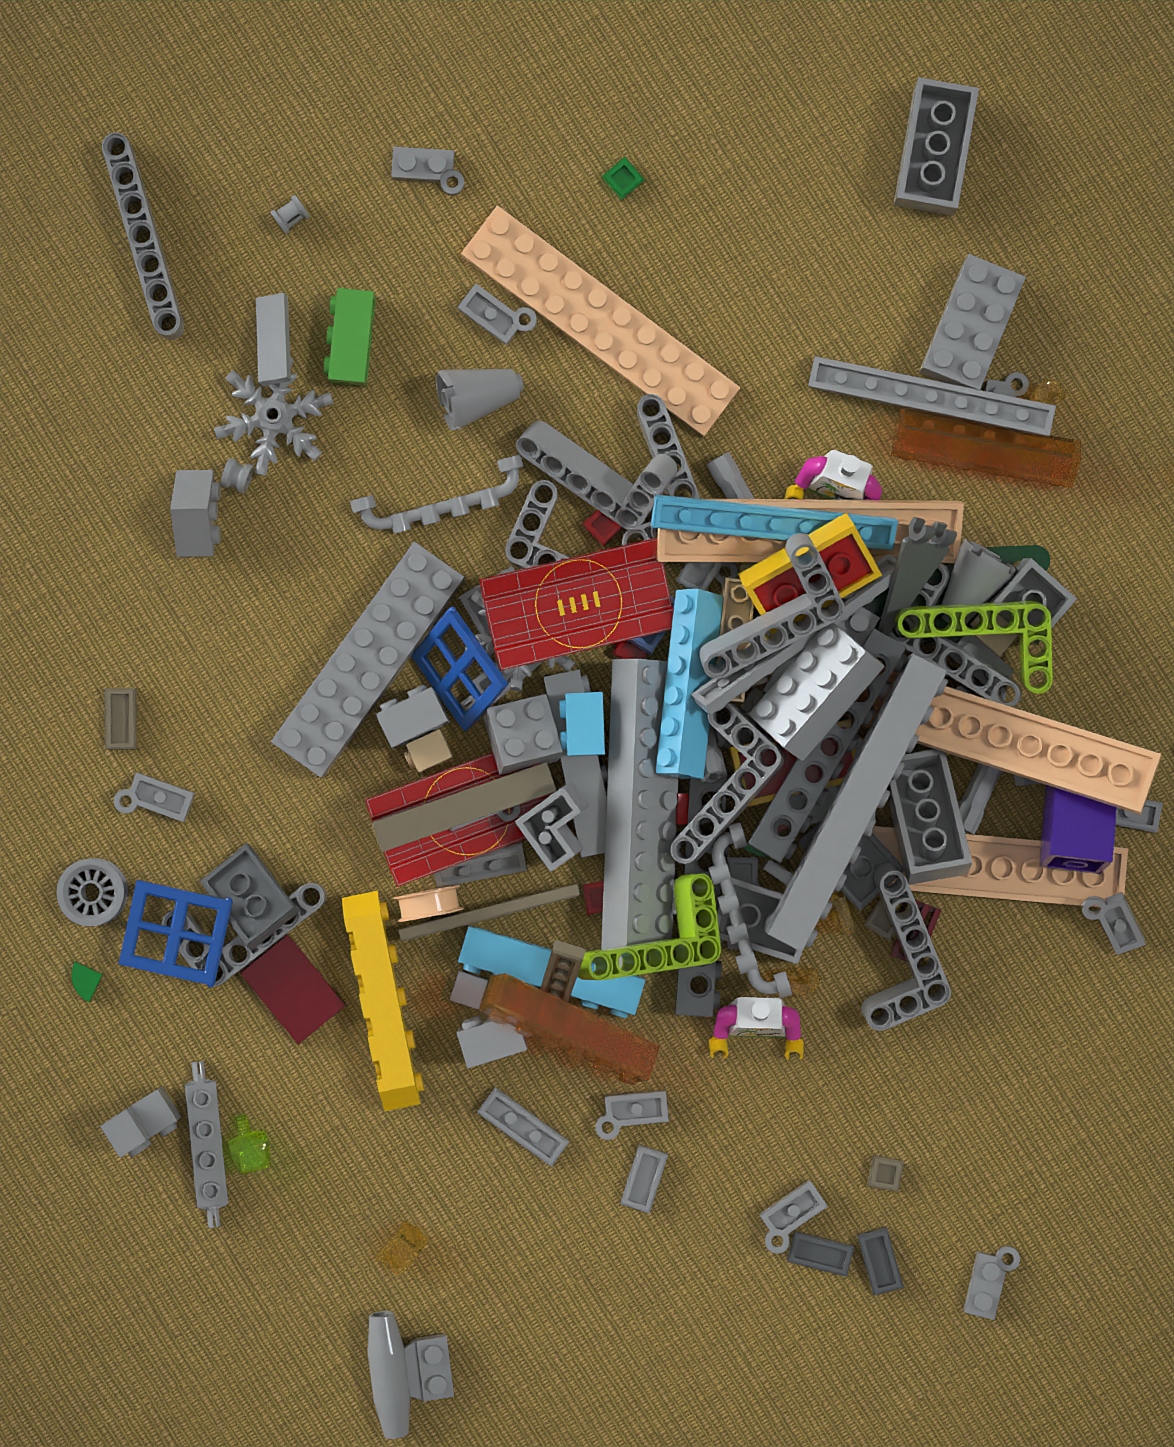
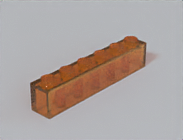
M900 409L892 438L891 456L904 460L927 462L933 465L950 466L966 471L984 472L994 476H1006L1023 481L1046 483L1056 487L1072 488L1081 461V441L1051 435L1048 438L966 420Z
M506 973L491 976L479 1011L489 1015L488 1019L501 1025H506V1023L515 1027L514 1031L526 1037L535 1036L542 1039V1045L552 1049L561 1048L567 1051L568 1057L578 1061L587 1060L593 1063L592 1067L604 1073L613 1072L619 1075L618 1079L621 1082L630 1085H636V1082L649 1081L660 1048L659 1045Z

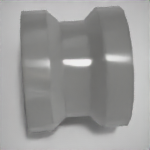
M229 458L222 474L220 486L224 488L234 487L239 493L245 494L252 479L254 466L248 463L241 465L238 464L236 459Z

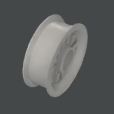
M100 858L83 859L73 863L62 873L57 885V901L60 909L71 921L83 926H98L112 921L122 912L128 898V885L122 871L113 863ZM91 869L96 870L94 878L92 877ZM83 871L85 872L86 880L80 874ZM103 872L104 874H106V876L100 881V877ZM75 878L78 880V882H79L81 885H77V884H74V883H73V881L75 880ZM111 880L113 885L106 887L105 884ZM91 883L95 884L100 892L99 897L95 901L90 900L86 896V888ZM71 888L78 890V893L71 895ZM114 889V896L107 894V891ZM79 897L80 900L74 904L72 899ZM104 899L111 900V905L109 906ZM85 903V907L82 912L81 910H79V908ZM99 904L105 910L102 913H100ZM91 906L93 908L94 915L89 914Z

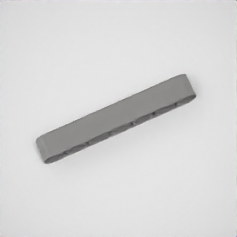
M118 132L110 133L103 139L102 151L155 330L164 339L175 340L184 332V321L136 155L131 143L123 134ZM119 143L125 144V150L122 154L118 156L111 155L114 145ZM124 173H133L134 177L131 183L127 185L120 184V177ZM132 202H142V208L138 213H128V207ZM143 230L150 231L151 236L147 242L138 243L136 241L139 232ZM149 260H159V266L156 271L145 272V265ZM160 288L167 289L168 294L165 300L161 302L153 300L156 290ZM166 318H175L176 325L172 330H162V322Z

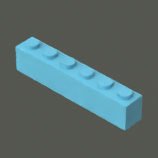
M701 589L676 590L656 764L657 774L680 779H704L710 723L708 713L695 703L691 694L713 679L705 673L699 658V652L703 645L719 637L724 597L722 595ZM717 656L710 659L708 663L716 664Z
M469 925L458 962L464 964V970L480 974L482 969L493 972L492 978L507 983H510L511 978L523 981L522 987L539 992L552 950ZM595 962L591 963L592 972L595 970ZM638 975L609 980H581L577 977L571 996L581 999L580 1004L583 1006L598 1009L599 1005L611 1008V1014L627 1018L628 1013L632 1015L636 1013L646 979Z

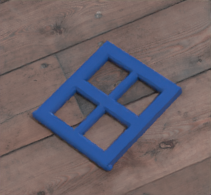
M450 607L412 654V658L464 732L471 729L486 709L490 707L509 685L455 607ZM451 625L468 648L458 660L442 639ZM435 645L438 646L452 666L443 679L427 658V655ZM475 660H477L492 682L483 694L480 693L466 673V670ZM459 679L462 680L476 700L467 712L464 711L450 691Z
M137 880L118 964L207 984L209 988H212L215 985L233 902L232 898L227 897L223 899ZM147 894L176 901L170 927L142 921ZM189 904L218 910L212 936L183 930ZM140 929L169 935L163 961L134 955ZM181 938L210 945L204 971L176 964Z

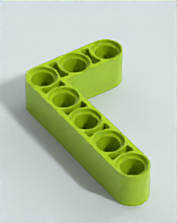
M1020 601L906 607L901 609L895 617L897 629L902 635L909 638L1019 633L1021 682L1029 691L1037 694L1046 692L1052 685L1051 615L1049 610L1039 602ZM1032 609H1040L1042 611L1041 620L1036 624H1029L1027 620L1028 613ZM1002 610H1009L1011 613L1009 623L1003 626L996 623L997 614ZM973 611L980 614L979 623L974 627H967L965 625L966 615ZM940 613H946L949 616L948 625L941 629L935 628L933 623L935 616ZM907 615H916L918 617L917 626L912 630H905L902 626L903 619ZM1037 639L1041 640L1043 643L1041 652L1036 655L1029 654L1028 646L1030 642ZM1037 670L1042 671L1044 674L1043 681L1039 685H1030L1029 676L1031 673Z
M684 874L676 879L674 896L679 938L585 952L577 977L581 980H609L715 962L721 954L714 886L710 877L706 874ZM693 883H694V885H695V892H694V893H693V890H692V885H693ZM697 914H698V917H699V922H698V924H697V922H696V915H697ZM700 945H702V954L699 951ZM674 948H675V951H676V957H675V959H674V957H673V950H674ZM647 952L649 953V962H648V963H647V961H646V954H647ZM620 956L622 957V966H621V968H620V966H619V958H620ZM593 960L595 962L594 972H592L591 963Z

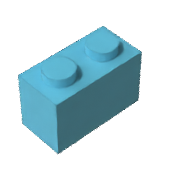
M603 692L565 693V700H559L560 719H566L567 731H561L562 749L567 750V756L605 755Z

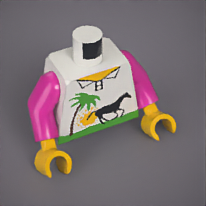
M831 450L825 456L812 457L805 462L795 479L796 485H791L787 488L785 499L791 497L803 499V489H807L831 500H880L882 487L875 476L872 475L873 466L859 460L853 455Z
M739 997L728 1006L719 1009L713 1032L714 1037L709 1040L711 1058H713L714 1052L719 1050L722 1051L723 1058L728 1056L726 1039L728 1036L787 1038L785 1045L786 1059L789 1060L791 1052L799 1053L800 1060L803 1058L804 1042L800 1039L799 1014L794 1008L785 1006L781 998Z

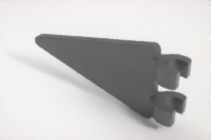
M913 517L909 524V537L903 538L878 628V631L888 636L896 626L895 617L897 613L911 605L949 552L948 546L956 540L957 532L946 529V523L936 521L933 526L924 525L926 521L922 518Z

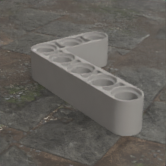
M646 394L638 402L637 418L652 459L657 454H666L677 462L681 468L665 490L666 496H674L677 490L685 489L689 491L691 498L700 499L664 401L658 395ZM647 405H654L658 408L659 413L656 416L649 417L642 410ZM657 433H665L670 438V441L665 445H659L655 443L653 437ZM651 522L631 528L623 535L622 545H627V542L632 538H639L642 541L656 538L658 528H652Z
M539 420L533 421L516 441V448L521 456L627 530L642 525L653 510L655 495H663L677 473V465L671 457L666 454H657L642 471L636 482L632 484L556 429Z
M541 480L532 486L505 547L509 562L522 569L538 566L539 560L547 555L552 556L555 561L570 558L539 544L558 499L557 489L550 481ZM540 488H548L553 493L552 499L549 502L540 503L535 498V494ZM531 515L538 517L541 522L539 528L535 531L526 530L523 527V521L526 517ZM517 543H522L528 548L527 555L522 559H515L510 553L513 545Z
M803 533L794 534L787 540L785 545L786 553L806 593L703 645L699 652V658L705 673L713 679L724 678L842 617L845 609L844 603L817 548L808 535ZM800 548H809L805 555L795 556ZM813 574H821L819 580L808 582ZM826 600H834L830 607L821 608ZM806 614L802 621L793 622L797 615ZM769 629H778L774 635L765 636ZM741 643H750L746 649L737 650L738 645ZM713 657H722L716 664L708 663Z
M942 563L937 567L942 573L941 582L938 585H933L927 581L919 594L925 597L926 606H935L948 585L950 572ZM907 615L903 619L909 624L910 630L914 629L918 624V617L916 615ZM895 627L889 634L890 638L904 645L907 650L946 670L947 675L988 700L1012 707L1022 698V687L1016 680L944 636L932 637L936 642V649L933 653H927L921 647L924 637H901L896 633ZM952 652L958 653L962 657V666L959 669H952L947 663L948 655ZM977 669H984L989 675L988 683L984 686L978 685L973 679V674ZM1003 685H1009L1014 688L1015 698L1013 701L1006 702L1001 699L999 691Z
M732 703L725 705L731 713V719L727 724L722 725L718 721L717 714L719 711L714 712L712 715L708 714V720L747 760L671 844V855L679 863L687 864L699 860L785 763L786 756L783 749ZM745 728L751 729L754 734L752 743L747 746L740 741V733ZM767 749L774 750L777 756L775 764L770 767L765 765L762 759L763 753ZM747 772L753 773L756 778V784L750 790L746 789L742 784V777ZM726 795L732 796L735 800V807L729 813L724 811L721 805L722 799ZM705 818L711 819L715 826L713 833L710 835L704 834L701 830V823ZM684 841H689L693 845L694 852L690 858H686L681 854L680 848Z
M884 863L877 867L874 872V882L913 978L871 995L862 1003V1015L870 1027L878 1031L889 1029L947 1003L951 995L950 986L908 881L900 869L892 863ZM893 874L897 875L894 884L890 886L884 885L886 877ZM908 902L905 911L895 913V908L899 903ZM919 930L916 938L906 940V935L909 931ZM930 957L927 965L917 967L919 959ZM940 984V988L936 993H928L930 986ZM912 996L909 1004L905 1006L899 1005L902 998ZM884 1008L881 1016L877 1018L871 1017L875 1009Z
M310 882L291 894L289 898L299 910L295 921L291 924H283L271 934L269 942H261L251 951L242 939L237 936L223 947L219 962L223 975L220 980H215L214 986H219L229 980L320 909L327 900L325 887L320 883ZM308 888H315L320 893V900L316 905H311L305 900L304 894ZM174 910L163 917L162 925L171 926ZM187 911L183 930L207 935ZM181 938L179 947L181 955L192 968L204 971L210 945L203 943L204 951L202 955L195 956L189 949L192 940ZM235 945H242L246 948L247 957L244 961H237L233 957L232 950Z

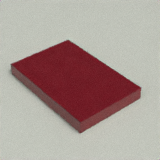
M289 934L240 973L298 1045L346 1006V1003Z

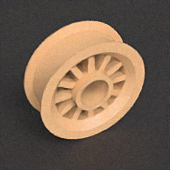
M460 885L393 897V899L399 901L402 917L397 921H409L463 910L464 907H459L456 888L460 887Z

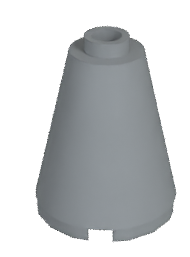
M447 369L438 371L439 375H436L440 406L444 405L448 413L443 416L452 431L461 429L519 399L520 392L524 390L520 374H515L513 369Z
M965 538L958 552L941 605L988 603L1015 575L1017 568L1009 562L1006 565L1003 564L1000 556ZM973 611L968 613L965 617V625L978 612ZM944 613L941 618L949 623V616Z

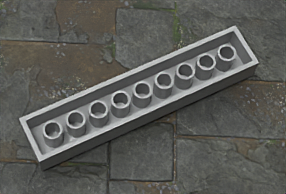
M915 654L907 656L765 929L768 935L801 952L805 946L808 948L812 946L818 934V931L814 928L819 918L825 920L832 907L829 899L833 891L839 892L847 878V875L843 874L847 864H854L861 851V847L857 845L862 835L868 836L876 822L872 818L876 808L880 807L882 809L890 795V791L886 790L890 781L897 780L905 765L901 762L905 752H912L919 739V736L915 734L919 725H925L934 708L929 705L934 697L941 696L948 683V680L944 678L947 673L946 670Z
M647 659L612 660L601 949L672 939L675 860L670 850L671 844L676 839L678 778L656 773L668 661ZM647 952V954H646V961H647V963L649 962V953H648V952ZM620 956V958H619V966H620V968H621V966H622V957H621V956Z

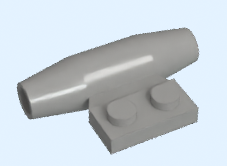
M378 1311L369 1315L368 1361L373 1401L384 1437L387 1439L401 1438L409 1434L410 1397L423 1401L454 1397L447 1336L444 1333L418 1337L404 1346L393 1311Z

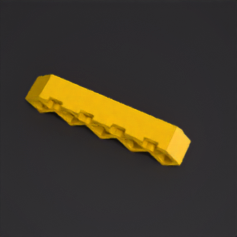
M378 891L342 898L346 932L349 933L350 952L355 976L358 979L359 997L363 1017L367 1024L368 1042L372 1062L375 1064L376 1082L384 1111L421 1104L419 1092L424 1091V1083L421 1072L415 1073L412 1062L411 1049L416 1048L413 1030L407 1031L403 1018L402 1006L407 1005L404 987L398 988L393 963H398L399 960L396 945L389 944L386 934L385 921L390 920L387 902L381 903Z

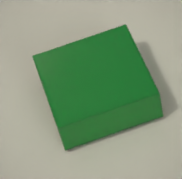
M626 157L602 175V179L621 201L645 182V179Z

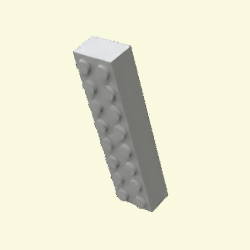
M414 541L271 742L316 775L324 778L465 582V577Z

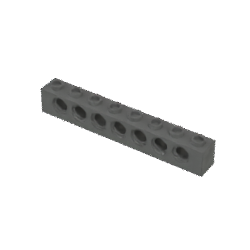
M875 628L870 631L862 646L876 659L880 660L885 667L882 674L876 676L867 686V700L865 702H857L855 700L846 711L853 720L849 729H842L836 722L804 761L796 758L747 842L748 845L778 863H781L783 858L789 860L798 845L793 842L799 831L805 833L813 819L809 813L813 806L816 804L820 807L829 792V790L825 789L830 777L833 779L838 777L844 766V763L840 761L846 751L851 753L860 739L856 735L861 724L868 725L876 711L871 708L876 698H884L891 686V683L887 681L893 670L898 673L907 656L903 655L906 649L904 645ZM824 739H832L836 743L837 751L833 756H827L821 751V743ZM810 765L817 766L821 771V779L817 783H811L805 777V770ZM794 792H800L805 796L806 804L801 810L793 809L789 803V798ZM778 819H785L790 824V832L785 837H780L774 832L773 826Z
M726 776L714 783L701 782V779H689L687 825L703 809L701 803L703 794L708 791L716 794L730 777ZM725 796L722 799L721 805L723 810L729 813L731 808H726ZM705 818L702 821L701 825L705 822L713 823V821L709 818ZM685 841L684 857L690 858L694 848L689 841ZM713 845L705 853L712 854ZM729 845L724 850V857H728ZM697 861L684 864L683 875L706 874L711 879L709 870L700 869ZM693 883V885H692L693 893L695 892V885H694V883ZM720 883L713 885L716 902V911L719 907L717 897L720 896ZM720 939V944H721V949H722V948H723V940ZM722 961L677 969L676 1015L713 1017V1010H719L720 992L714 991L715 979H721ZM696 976H703L707 980V987L702 992H694L690 988V982Z

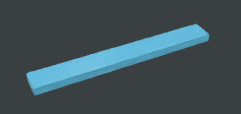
M655 495L651 526L652 528L788 540L797 533L808 535L845 513ZM847 513L867 548L893 550L898 525L896 518Z

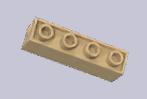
M725 578L722 583L721 595L724 597L719 637L753 619L754 603L744 588L741 579ZM741 643L738 645L737 650L746 649L750 643ZM717 656L716 663H718L722 659V657ZM745 692L739 694L728 703H732L740 708L744 703Z

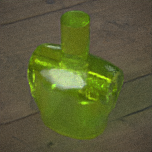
M247 1114L235 1117L239 1136L228 1141L233 1162L237 1165L240 1174H249L271 1166L270 1146L266 1132L263 1130L251 1132Z

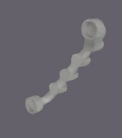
M516 455L497 461L500 473H507L506 482L500 486L384 518H378L373 515L371 508L377 506L374 495L350 501L353 513L359 512L363 522L370 528L376 530L392 528L395 534L411 529L410 523L422 520L423 526L441 521L439 515L451 512L453 518L470 513L469 507L480 504L482 509L499 505V498L511 494L517 487L519 482L518 468L523 467L521 455Z
M741 823L729 825V832L719 836L714 842L712 848L714 866L708 867L713 885L720 883L723 896H719L717 899L722 915L729 913L732 925L726 927L731 945L738 943L741 955L735 958L740 975L747 973L751 985L761 993H778L780 998L790 996L792 992L785 971L774 974V981L772 982L764 981L760 976L724 857V850L728 845L733 844L735 849L747 846Z

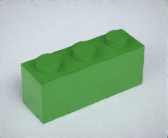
M337 288V295L331 296L330 314L334 315V325L328 326L327 344L331 345L330 357L325 356L324 375H328V380L331 384L367 387L376 304L374 291Z

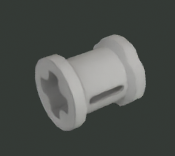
M295 194L291 197L289 203L277 211L272 210L270 212L285 234H288L290 232L289 228L303 218H310V215Z

